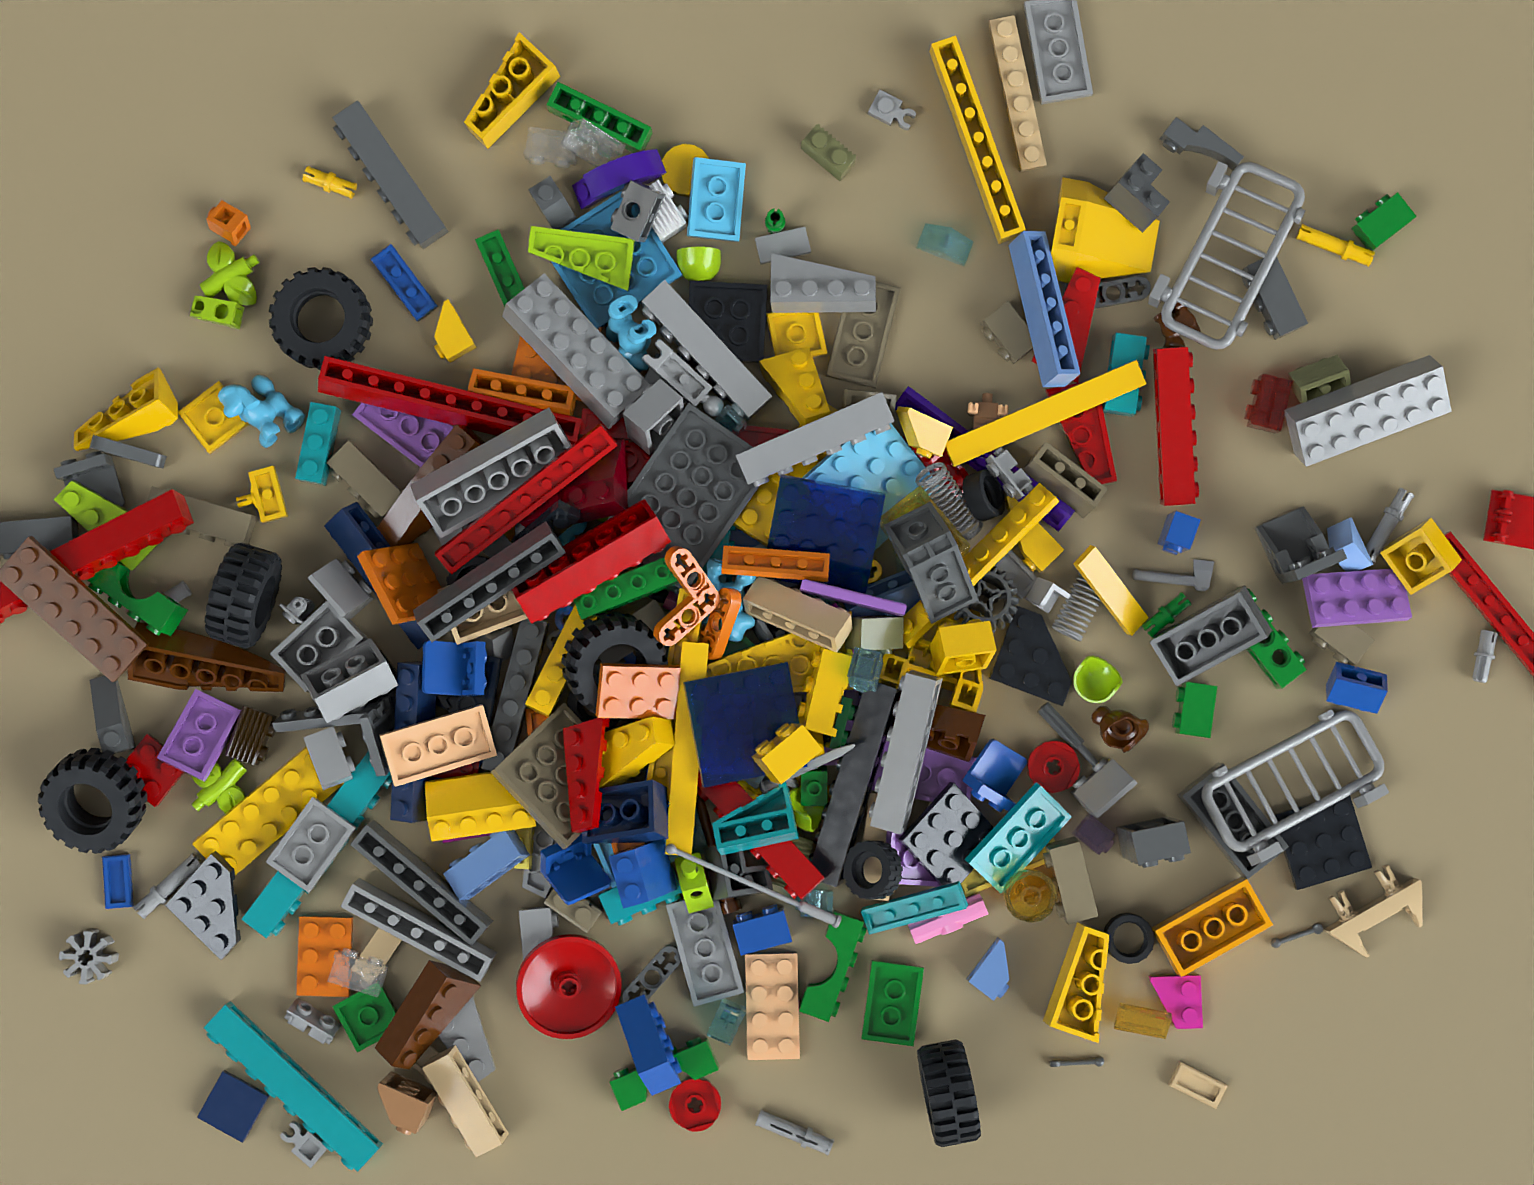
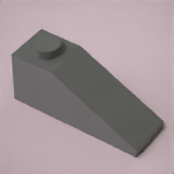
M106 676L91 679L90 688L95 725L102 752L104 753L105 750H109L116 754L136 748L118 680L111 682Z

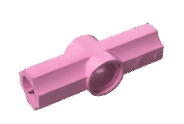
M980 893L966 897L968 907L964 910L908 924L915 944L931 939L939 934H949L962 928L968 922L988 915Z

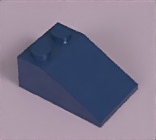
M647 780L599 788V791L602 792L599 827L582 832V843L584 844L641 843L668 839L667 787L655 780Z

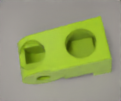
M195 295L190 317L240 329L245 307L237 302Z

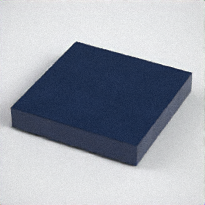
M223 1070L197 1118L243 1143L270 1095Z

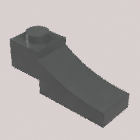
M1177 117L1160 137V140L1163 141V146L1172 153L1177 152L1181 154L1182 151L1200 153L1228 165L1232 170L1244 157L1204 125L1196 133Z

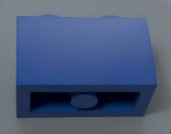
M1178 511L1168 514L1157 544L1163 546V551L1174 555L1190 550L1201 520Z
M1339 662L1335 663L1326 683L1327 702L1375 714L1378 713L1388 692L1387 674Z

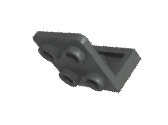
M96 451L86 454V459L76 461V459L65 460L60 463V467L54 468L56 479L64 481L65 487L72 480H75L102 495L112 503L118 504L121 507L125 505V499L112 456Z

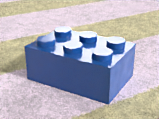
M644 994L615 1006L637 1073L650 1094L653 1096L681 1084L678 1074L682 1072L678 1059L673 1055L672 1050H674L672 1041L664 1030L666 1028L665 1021L661 1013L658 1012L654 1001L649 1003Z

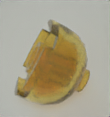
M1023 869L1009 877L1004 886L1003 897L1005 906L1015 918L1034 923L1042 921L1051 914L1055 901H1057V892L1054 883L1047 875L1039 870Z

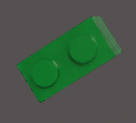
M1398 192L1392 197L1386 194L1375 203L1378 207L1371 213L1366 210L1355 218L1357 224L1351 229L1368 250L1373 251L1417 217Z
M1184 682L1182 687L1178 686L1176 702H1179L1178 712H1174L1172 727L1176 728V734L1211 738L1218 686Z

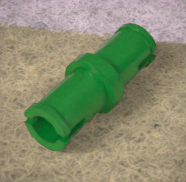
M775 208L771 209L765 218V226L770 234L782 232L786 223L785 217L780 209H777V211H775Z
M1182 592L1166 606L1163 607L1161 605L1158 608L1159 611L1142 624V628L1145 631L1152 625H1155L1147 633L1151 638L1167 624H1173L1175 622L1174 618L1192 605L1188 599L1181 605H1178L1186 597Z

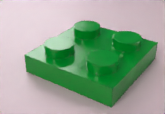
M380 980L332 1006L357 1053L380 1040L397 1012Z

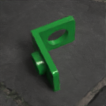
M821 765L801 775L802 806H825L827 804L828 771L826 765Z

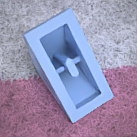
M1352 517L1327 528L1329 548L1333 547L1335 551L1343 549L1347 556V559L1339 562V565L1345 572L1360 571L1373 565Z

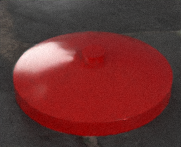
M577 934L558 935L538 944L523 960L516 978V997L525 1019L539 1032L557 1039L580 1038L598 1030L613 1015L616 1010L615 1006L618 1005L621 996V976L612 955L599 942Z

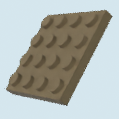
M565 703L560 705L491 771L492 775L563 850L582 833L571 832L563 728L583 722ZM635 777L629 778L623 784L632 783L635 780Z

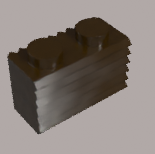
M243 705L225 755L254 766L259 765L260 761L264 762L269 751V747H266L269 737L273 738L276 733L272 723L276 720L277 716L248 705Z

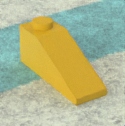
M1006 496L1005 505L1009 513L1019 502L1014 497ZM1039 523L1018 542L1021 555L1025 558L1023 563L1032 572L1035 570L1039 573L1042 572L1064 551Z

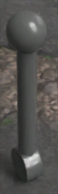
M1316 923L1312 928L1281 939L1273 938L1271 945L1274 948H1278L1282 943L1312 933L1321 934L1323 927L1321 924Z
M1101 1056L1085 1060L1050 1061V1067L1091 1064L1100 1067L1104 1064V1059Z

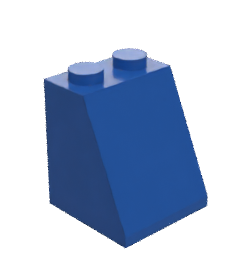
M664 839L651 841L616 853L613 852L608 856L623 909L651 901L678 889L669 855L665 854L666 845Z

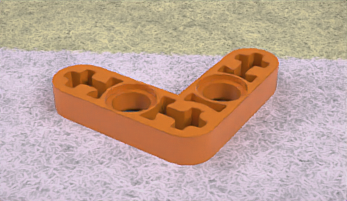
M680 546L669 548L665 555V563L688 596L654 627L653 635L655 639L665 646L676 644L708 616L720 602L718 591L695 558L687 549ZM677 554L682 555L680 557V560L684 565H686L685 568H683V566H681L680 564L675 563L677 561ZM697 572V582L689 586L687 583L689 574ZM706 593L709 594V595H708V599H709L708 603H705V602H704V600H705L704 595H705ZM691 609V619L687 622H682L681 616L684 610ZM673 621L680 625V628L675 627L677 625ZM666 628L670 629L668 631L670 634L668 638L664 637L666 635L664 632Z
M721 588L718 591L720 595L718 606L710 613L706 626L701 624L698 643L710 644L708 660H719L724 654L741 606V594L737 589ZM720 618L722 619V627H721V630H719V620H720Z

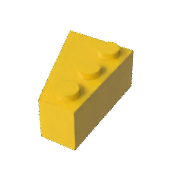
M809 346L759 361L762 377L766 382H769L778 397L789 407L790 412L801 426L831 414Z
M820 646L819 651L814 652L811 666L814 667L812 677L808 676L804 685V692H807L804 702L799 703L796 717H799V723L803 724L807 730L836 737L837 729L834 728L837 714L842 712L843 705H841L844 690L848 686L854 660L853 655L842 651L836 653Z
M648 717L605 732L604 740H608L607 751H603L601 767H605V771L599 788L622 785L629 778L636 777L640 773L639 770L648 763L652 764L675 746L671 719Z

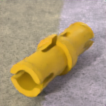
M311 166L306 167L305 172L314 175V177L303 174V182L322 187L328 193L333 191L350 199L354 197L355 193L345 188L356 191L357 183L336 177V174L333 172L325 173Z

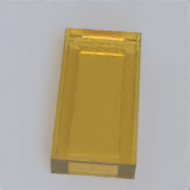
M1120 1003L1114 1021V1029L1166 1039L1172 1014Z

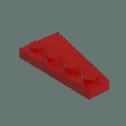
M1080 383L1046 389L1045 392L1050 397ZM1102 404L1060 421L1081 468L1102 485L1117 482Z
M596 718L563 728L571 832L580 833L599 827L602 792L599 791L601 779L604 778L605 767H601L603 751H607L608 740H604L605 727H609L610 718Z

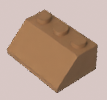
M392 1071L377 1087L390 1123L397 1126L396 1130L403 1134H416L427 1121L437 1098V1092L432 1088Z

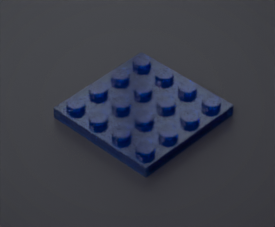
M781 474L767 549L829 553L828 582H814L866 594L885 493ZM772 578L774 580L796 584H801L802 580Z
M788 662L683 682L702 787L705 788L764 776L765 773L752 758L757 753L754 749L763 741L768 740L770 742L777 736L775 732L785 723L789 725L792 723L799 724Z

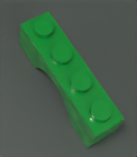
M118 561L116 566L102 569L96 572L92 578L87 579L90 582L88 585L90 589L98 594L103 592L109 596L107 600L118 608L122 606L127 608L128 612L126 614L138 622L141 620L148 623L146 628L158 636L161 633L171 636L188 612L187 608L170 596L160 592H156L145 599H136L129 587L130 569L120 561Z
M833 910L832 914L842 916L841 922L837 928L828 924L825 933L826 938L832 942L837 951L836 967L825 980L807 984L799 1006V1012L829 1022L831 1016L836 1017L840 1002L836 1000L839 992H845L849 981V977L845 976L848 967H854L858 953L854 952L857 942L862 943L867 928L863 927V920Z
M697 1036L686 1041L687 1046L678 1050L674 1046V1050H672L674 1057L678 1059L682 1071L694 1080L719 1070V1064L708 1038L701 1040V1037ZM624 1067L613 1073L614 1077L610 1079L609 1083L621 1111L646 1101L647 1087L638 1075L636 1068L629 1070L628 1067Z

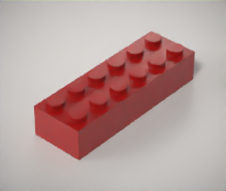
M643 499L564 545L563 547L566 552L564 555L514 587L512 591L531 624L536 621H542L554 610L570 605L578 596L592 592L602 582L616 578L624 569L634 567L640 564L643 558L648 555L662 551L671 541L647 501Z

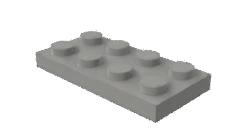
M1077 0L1024 1L1023 5L1041 105L1092 96L1093 90Z
M685 900L666 904L694 1007L744 993L719 900L713 901L714 907L693 913L688 912Z

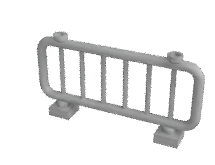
M1218 161L1207 183L1206 193L1215 196L1219 189L1222 192L1173 288L1169 287L1170 278L1160 274L1149 296L1148 304L1158 308L1161 301L1165 302L1161 311V317L1167 328L1211 349H1224L1233 342L1236 335L1239 337L1243 336L1248 325L1247 322H1244V319L1293 223L1299 224L1306 211L1301 208L1305 195L1299 183L1257 163H1241L1235 167L1229 176L1226 175L1228 165ZM1250 172L1291 190L1294 193V200L1290 208L1238 186L1237 184L1244 173ZM1234 190L1287 213L1278 231L1226 208ZM1224 212L1275 235L1267 253L1215 231L1214 229L1222 213ZM1214 235L1264 258L1255 276L1203 253L1210 236ZM1201 257L1252 280L1244 298H1240L1192 276L1191 274L1199 258ZM1191 280L1241 303L1233 320H1227L1180 298L1187 281ZM1178 302L1228 325L1229 327L1224 337L1214 339L1175 321L1172 318V311L1176 303Z
M1331 709L1318 716L1319 722L1228 770L1225 765L1212 772L1214 778L1210 779L1202 789L1203 804L1223 841L1230 849L1245 852L1253 848L1255 853L1247 856L1251 866L1262 863L1283 851L1279 842L1269 845L1267 840L1357 791L1360 792L1361 795L1352 799L1356 807L1360 808L1389 793L1385 784L1377 787L1373 784L1384 772V761L1363 721L1356 713L1348 710L1334 713ZM1344 720L1349 721L1353 725L1373 761V770L1362 776L1335 727L1336 724ZM1329 728L1358 777L1357 780L1344 787H1341L1314 738L1315 735ZM1308 739L1337 789L1322 799L1319 797L1293 747ZM1287 750L1316 802L1301 810L1297 807L1272 761V758ZM1265 762L1268 763L1295 812L1279 822L1250 771ZM1246 773L1274 824L1259 833H1256L1229 784V781ZM1222 785L1226 787L1252 837L1240 842L1234 838L1213 800V790Z

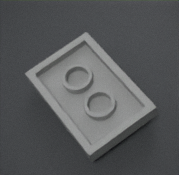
M312 797L266 860V863L309 893L357 827L317 798Z

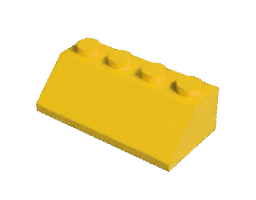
M491 772L425 781L426 812L431 841L536 827L537 821Z

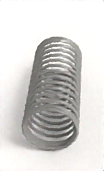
M937 462L931 464L917 475L915 482L922 489L925 497L928 498V502L932 503L938 514L944 511L940 515L941 518L946 516L943 519L944 522L950 520L946 525L947 527L952 525L949 528L950 531L955 529L952 535L956 542H966L981 531L983 523L972 514L966 516L970 511L966 502H964L962 490L959 489L944 463ZM942 467L941 470L931 473L930 475L926 476L921 482H919L920 479L930 470ZM962 520H965L964 522H962V523L959 524L958 526L954 527L955 525H957V524H958L959 522H961ZM976 523V525L970 531H968L962 536L957 537L959 533L965 531L972 524Z
M1079 572L1080 577L1076 578L1077 582L1073 583L1075 588H1071L1072 593L1069 594L1098 607L1099 604L1075 592L1084 593L1097 601H1101L1097 596L1078 587L1082 586L1094 592L1091 587L1080 581L1087 582ZM1070 596L1069 599H1065L1067 603L1062 604L1065 609H1060L1062 614H1057L1059 619L1054 620L1055 623H1053L1052 628L1074 640L1082 641L1083 636L1065 627L1061 623L1083 633L1086 632L1084 629L1073 625L1064 618L1070 619L1086 628L1088 625L1076 620L1065 612L1091 622L1090 619L1074 612L1068 607L1079 610L1090 617H1094V615L1075 606L1071 602L1082 605L1093 612H1096V609Z

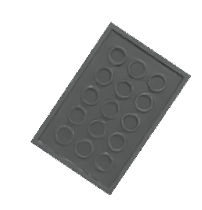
M690 403L687 404L627 491L628 508L645 499L671 541L662 551L652 553L643 558L641 563L644 565L664 558L669 548L680 546L687 549L703 569L759 488V486L754 487L753 483L747 484L735 455L754 447ZM677 554L676 563L680 564L681 566H683V568H685L686 565H684L680 560V557L682 555ZM697 572L689 574L687 578L689 586L692 585L698 576ZM680 583L675 585L679 589L682 588Z

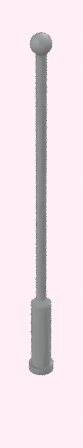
M674 844L666 846L668 854H677L798 907L799 911L831 924L834 928H837L841 922L842 916L838 914L834 915L805 901L798 902L676 849Z

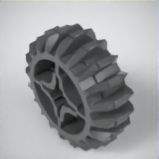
M994 566L991 572L988 571L975 584L974 589L978 601L958 610L954 615V619L959 620L963 618L964 620L961 624H966V622L974 619H980L982 622L990 621L993 633L996 631V626L1001 630L1004 629L1005 622L1011 623L1013 620L1010 614H1016L1018 610L1013 606L1019 603V598L1014 597L1018 589L1009 588L1014 582L1013 579L1005 581L1004 578L1007 573L1003 571L1000 575L996 574L997 567ZM985 582L993 584L998 589L988 588ZM980 595H984V598L987 597L989 599L987 604L979 601ZM1000 599H1004L1003 610L998 615L993 616L992 604L997 603ZM969 610H978L982 617L974 615Z

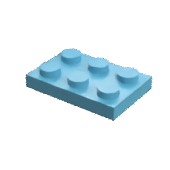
M693 158L687 236L732 242L739 241L746 163Z

